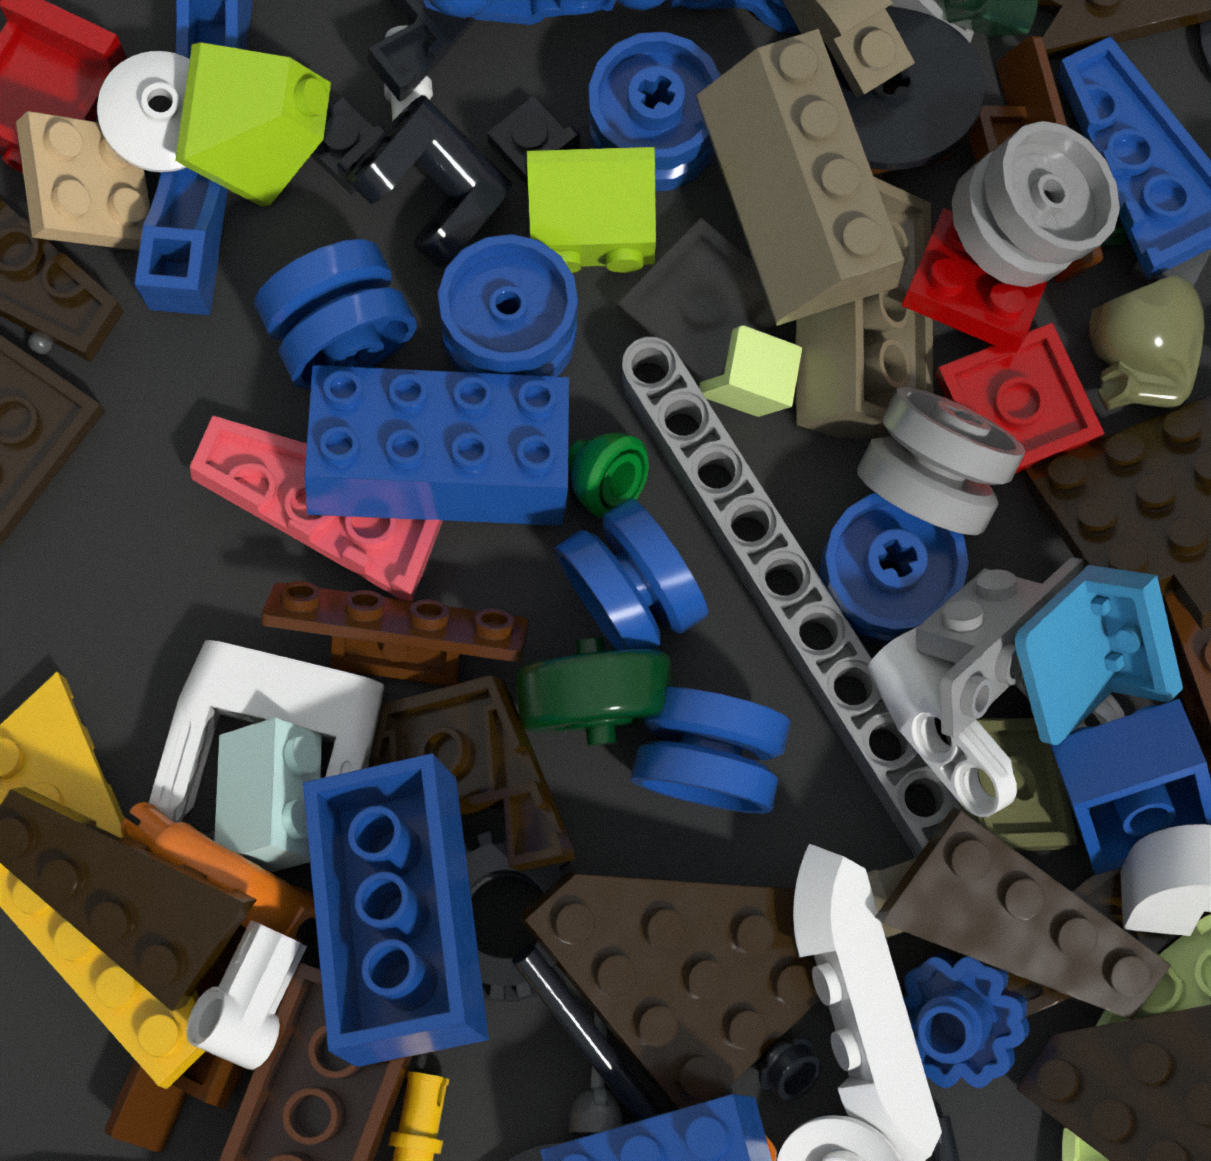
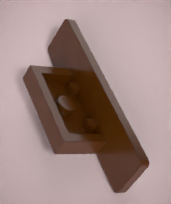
M1028 36L998 60L996 67L1007 106H982L979 119L968 135L975 163L989 152L995 151L1022 126L1041 121L1067 126L1041 36ZM1101 246L1081 259L1072 261L1065 270L1054 276L1057 283L1070 282L1100 263L1103 259Z
M294 581L274 584L262 610L261 624L268 627L332 636L330 664L332 669L451 686L458 684L461 674L462 654L512 662L520 661L528 634L529 619L513 616L501 609L490 608L478 611L450 607L440 601L431 599L415 602L383 597L376 592L368 590L345 592L318 588L310 582Z
M241 925L238 927L196 989L199 998L206 990L219 986L246 931L245 927ZM205 1051L168 1089L158 1086L138 1062L134 1060L105 1126V1133L114 1139L155 1152H161L168 1141L187 1094L205 1103L225 1109L234 1087L239 1083L243 1075L244 1068Z

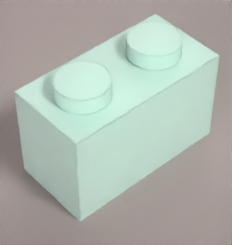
M274 717L219 735L214 841L258 864L269 872L309 863L310 854L303 782L321 778L322 734Z

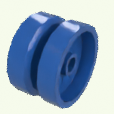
M668 32L638 33L614 44L597 62L588 85L591 148L654 147L655 191H671L694 181L712 162L715 154L696 101V95L721 76L711 56L693 41Z
M514 234L485 237L462 249L445 269L438 291L444 352L455 372L558 377L570 363L577 340L578 297L575 278L563 258L539 240Z
M366 239L344 240L318 248L279 270L258 290L253 304L270 338L282 341L278 353L295 387L311 389L312 365L374 368L398 352L412 338L416 331V319L402 292L389 287L393 280L391 271L376 243Z
M874 493L848 507L832 528L822 551L817 574L859 640L884 647L898 636L920 626L964 587L969 560L963 534L935 526L915 517L888 502L877 493ZM891 564L895 566L900 573V577H898L894 568L883 570L881 565Z
M628 498L603 515V534L609 548L596 535L582 529L554 547L558 562L572 588L615 650H658L660 648V631L653 615L664 627L679 634L684 633L708 617L709 610L704 596L681 555L650 513L635 499Z
M666 687L665 703L662 711L658 715L643 719V724L655 736L666 741H651L636 749L630 781L636 786L651 792L703 806L745 813L767 814L772 812L779 779L767 766L754 760H770L785 753L791 724L789 718L778 711L747 700L696 689Z

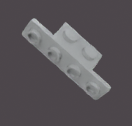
M1071 557L1043 584L1016 577L1013 573L1006 570H989L984 568L916 628L917 652L956 663L940 680L942 734L954 738L958 737L975 719L981 718L986 713L988 707L1010 685H1015L1020 680L1022 670L1015 648V636L1018 630L1084 569L1083 559Z

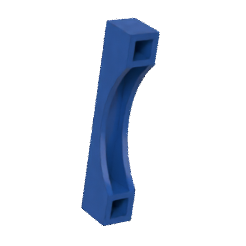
M176 0V54L190 59L192 44L200 42L247 50L253 0ZM189 168L173 172H161L151 209L143 224L135 287L149 310L211 315L228 189Z

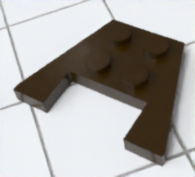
M489 675L382 704L368 768L433 753L456 777L461 816L504 806L509 867L520 871H527L575 860L573 845L527 733L520 723L518 711L504 680Z

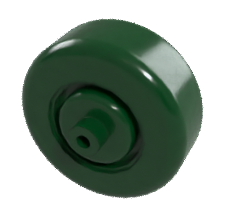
M603 637L577 640V654L527 664L518 670L515 677L519 719L525 730L533 733L586 731L587 746L616 743V727L643 723V719L658 715L665 703L666 687H675L672 661L668 654L654 649L606 651L605 639Z

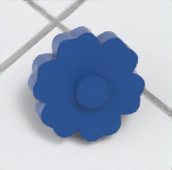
M937 953L906 974L904 983L907 993L902 996L926 1078H930L939 1087H952L963 1078L972 1087L983 1088L994 1078L1005 1075L1014 1065L1015 1054L1013 1048L1019 1046L1026 1039L1030 1029L1026 1018L1028 1010L1026 998L1020 993L1006 990L1009 978L1007 971L966 955L956 962L948 954Z

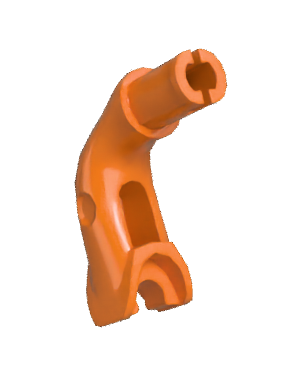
M141 802L131 808L129 812L140 819L141 822L137 826L132 821L124 818L121 825L123 837L128 836L150 847L148 852L175 865L185 864L208 875L206 880L229 891L237 889L257 899L240 924L246 929L250 920L301 943V940L296 937L299 926L308 918L316 919L313 893L286 882L273 873L261 868L258 864L218 844L197 831L189 823L174 822L151 803Z

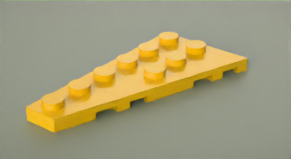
M57 671L0 724V805L10 789L27 787L95 820L97 827L122 838L121 825L124 816L111 785L104 778L93 751L95 747L89 732L79 718L72 701L74 696L67 679ZM0 863V907L158 1086L168 1089L205 1052L191 1045L187 1040L186 1033L191 1011L199 999L197 992H194L185 1007L175 1011L169 1010Z

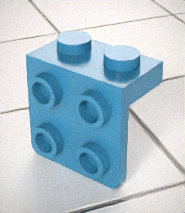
M1088 565L1029 619L1015 636L1016 655L1021 666L1039 738L1043 743L1059 745L1112 692L1168 703L1183 689L1158 577L1154 574Z

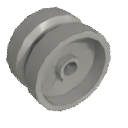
M1047 121L1022 126L995 151L989 152L975 163L958 180L952 198L954 227L965 251L986 273L1005 284L1030 287L1047 282L1065 270L1072 261L1081 259L1099 247L1114 231L1120 210L1117 184L1104 157L1087 138L1066 125Z
M911 387L897 388L883 415V424L892 436L871 439L857 467L858 476L882 498L915 517L935 526L961 534L978 535L983 533L998 506L997 496L989 485H1001L1011 482L1025 455L1024 446L1006 430L969 408L921 389Z

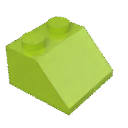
M654 147L527 151L531 239L539 240L558 253L571 273L581 270V267L606 266L610 271L627 273L640 270L643 265L655 264Z

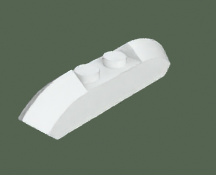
M809 844L796 881L793 906L794 932L799 957L810 955L815 957L817 966L812 969L814 987L823 1004L829 1006L836 1031L831 1034V1045L835 1058L844 1071H848L849 1077L837 1088L841 1101L849 1117L863 1121L880 1131L894 1145L903 1161H925L932 1155L942 1130L881 922L875 918L878 910L866 869L844 856Z

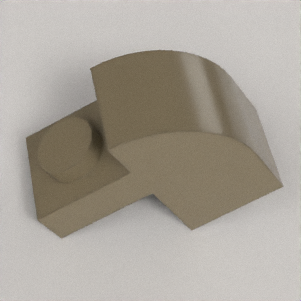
M783 0L801 34L819 29L823 42L827 44L856 98L866 94L915 63L885 9L893 4L892 0Z

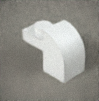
M1194 824L1170 827L1151 833L1135 843L1120 870L1124 930L1190 936L1203 912H1211V825Z

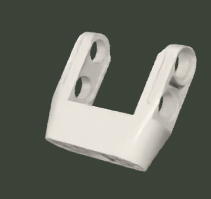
M916 628L884 646L870 661L868 672L901 734L966 810L978 817H989L1013 803L1016 797L1017 783L1013 774L1011 759L976 719L958 737H951V746L943 742L935 727V717L941 720L940 680L956 663L917 652ZM1022 674L1020 680L1015 685L1029 699ZM1111 694L1092 712L1096 715L1100 724L1125 717L1122 708ZM1083 720L1074 730L1087 727L1085 721ZM978 768L987 773L993 782L995 797L990 796L982 788L978 779Z
M205 640L179 696L149 803L153 804L161 813L174 822H182L183 817L194 807L220 715L252 723H259L276 717L322 734V740L334 743L325 777L368 768L380 716L384 685L360 675L225 642Z

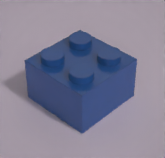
M1180 699L1159 706H1146L1135 711L1132 715L1095 727L1079 728L1071 732L1059 745L1050 744L1075 822L1095 876L1121 868L1135 843L1151 833L1182 825H1211V779L1207 762Z

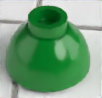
M605 433L595 436L588 441L579 440L569 448L568 474H570L574 493L584 508L593 515L603 519L605 513L628 498L636 500L639 497L646 483L649 470L648 452L645 444L639 438L625 433Z

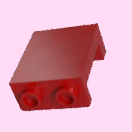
M0 0V9L7 19L5 26L0 32V154L3 155L2 159L7 165L23 174L16 121L27 111L94 122L98 116L97 102L101 87L109 73L126 60L127 55L117 34L45 0Z

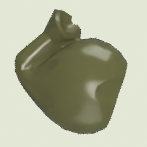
M1176 273L1106 302L1092 310L1089 322V339L1094 353L1109 365L1108 368L1101 372V388L1098 390V396L1106 411L1133 403L1174 409L1179 407L1190 396L1201 356L1205 324L1203 306L1198 292L1189 280Z

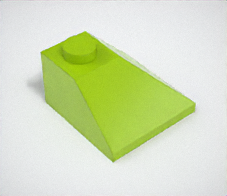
M202 42L192 44L175 162L261 207L271 205L324 139L331 82L290 57Z

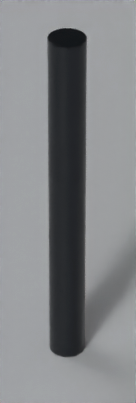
M529 945L519 951L512 960L514 966L633 1119L638 1122L664 1114L535 946Z

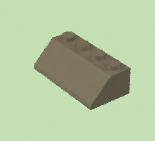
M819 29L755 49L696 95V101L776 326L898 287L904 258Z
M876 177L874 179L904 258L898 287L796 320L795 345L803 347L795 395L797 425L835 438L875 439L892 436L883 424V415L896 389L911 387L934 394L933 319L901 306L931 237V203Z

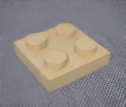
M27 111L16 121L32 238L139 251L143 224L150 211L145 171L124 161L111 149L101 132L98 122Z

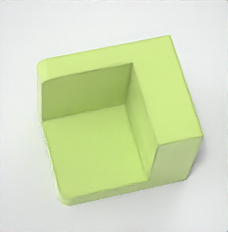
M744 325L732 330L724 374L700 382L699 388L706 399L756 417L790 408L793 404L803 347Z

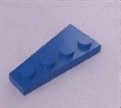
M1111 36L1062 59L1056 73L1083 136L1104 157L1116 181L1120 206L1118 215L1147 281L1211 249V160Z

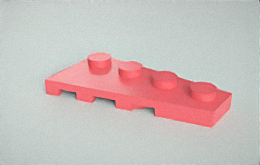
M212 416L190 465L193 481L401 600L413 601L442 525V520L307 515L305 492L307 443Z

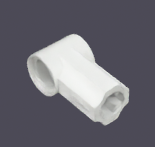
M250 920L219 986L206 990L197 1000L191 1011L186 1030L189 1043L246 1069L253 1070L261 1066L275 1047L280 1028L279 1017L275 1012L307 946Z

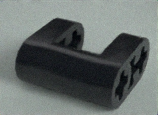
M421 95L404 108L350 172L347 182L366 201L373 204L391 191L413 164L426 174L448 198L419 232L413 246L435 267L439 268L450 262L468 244L507 196L512 187V182L425 95Z

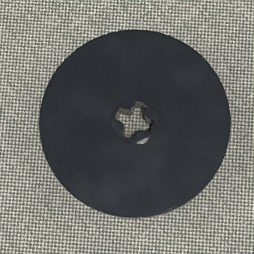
M885 8L915 63L871 91L856 98L827 44L824 43L870 168L880 170L910 169L944 157L967 138L975 127L982 110L985 78L976 51L969 41L954 27L941 19L919 11ZM888 82L899 83L895 94L883 93Z

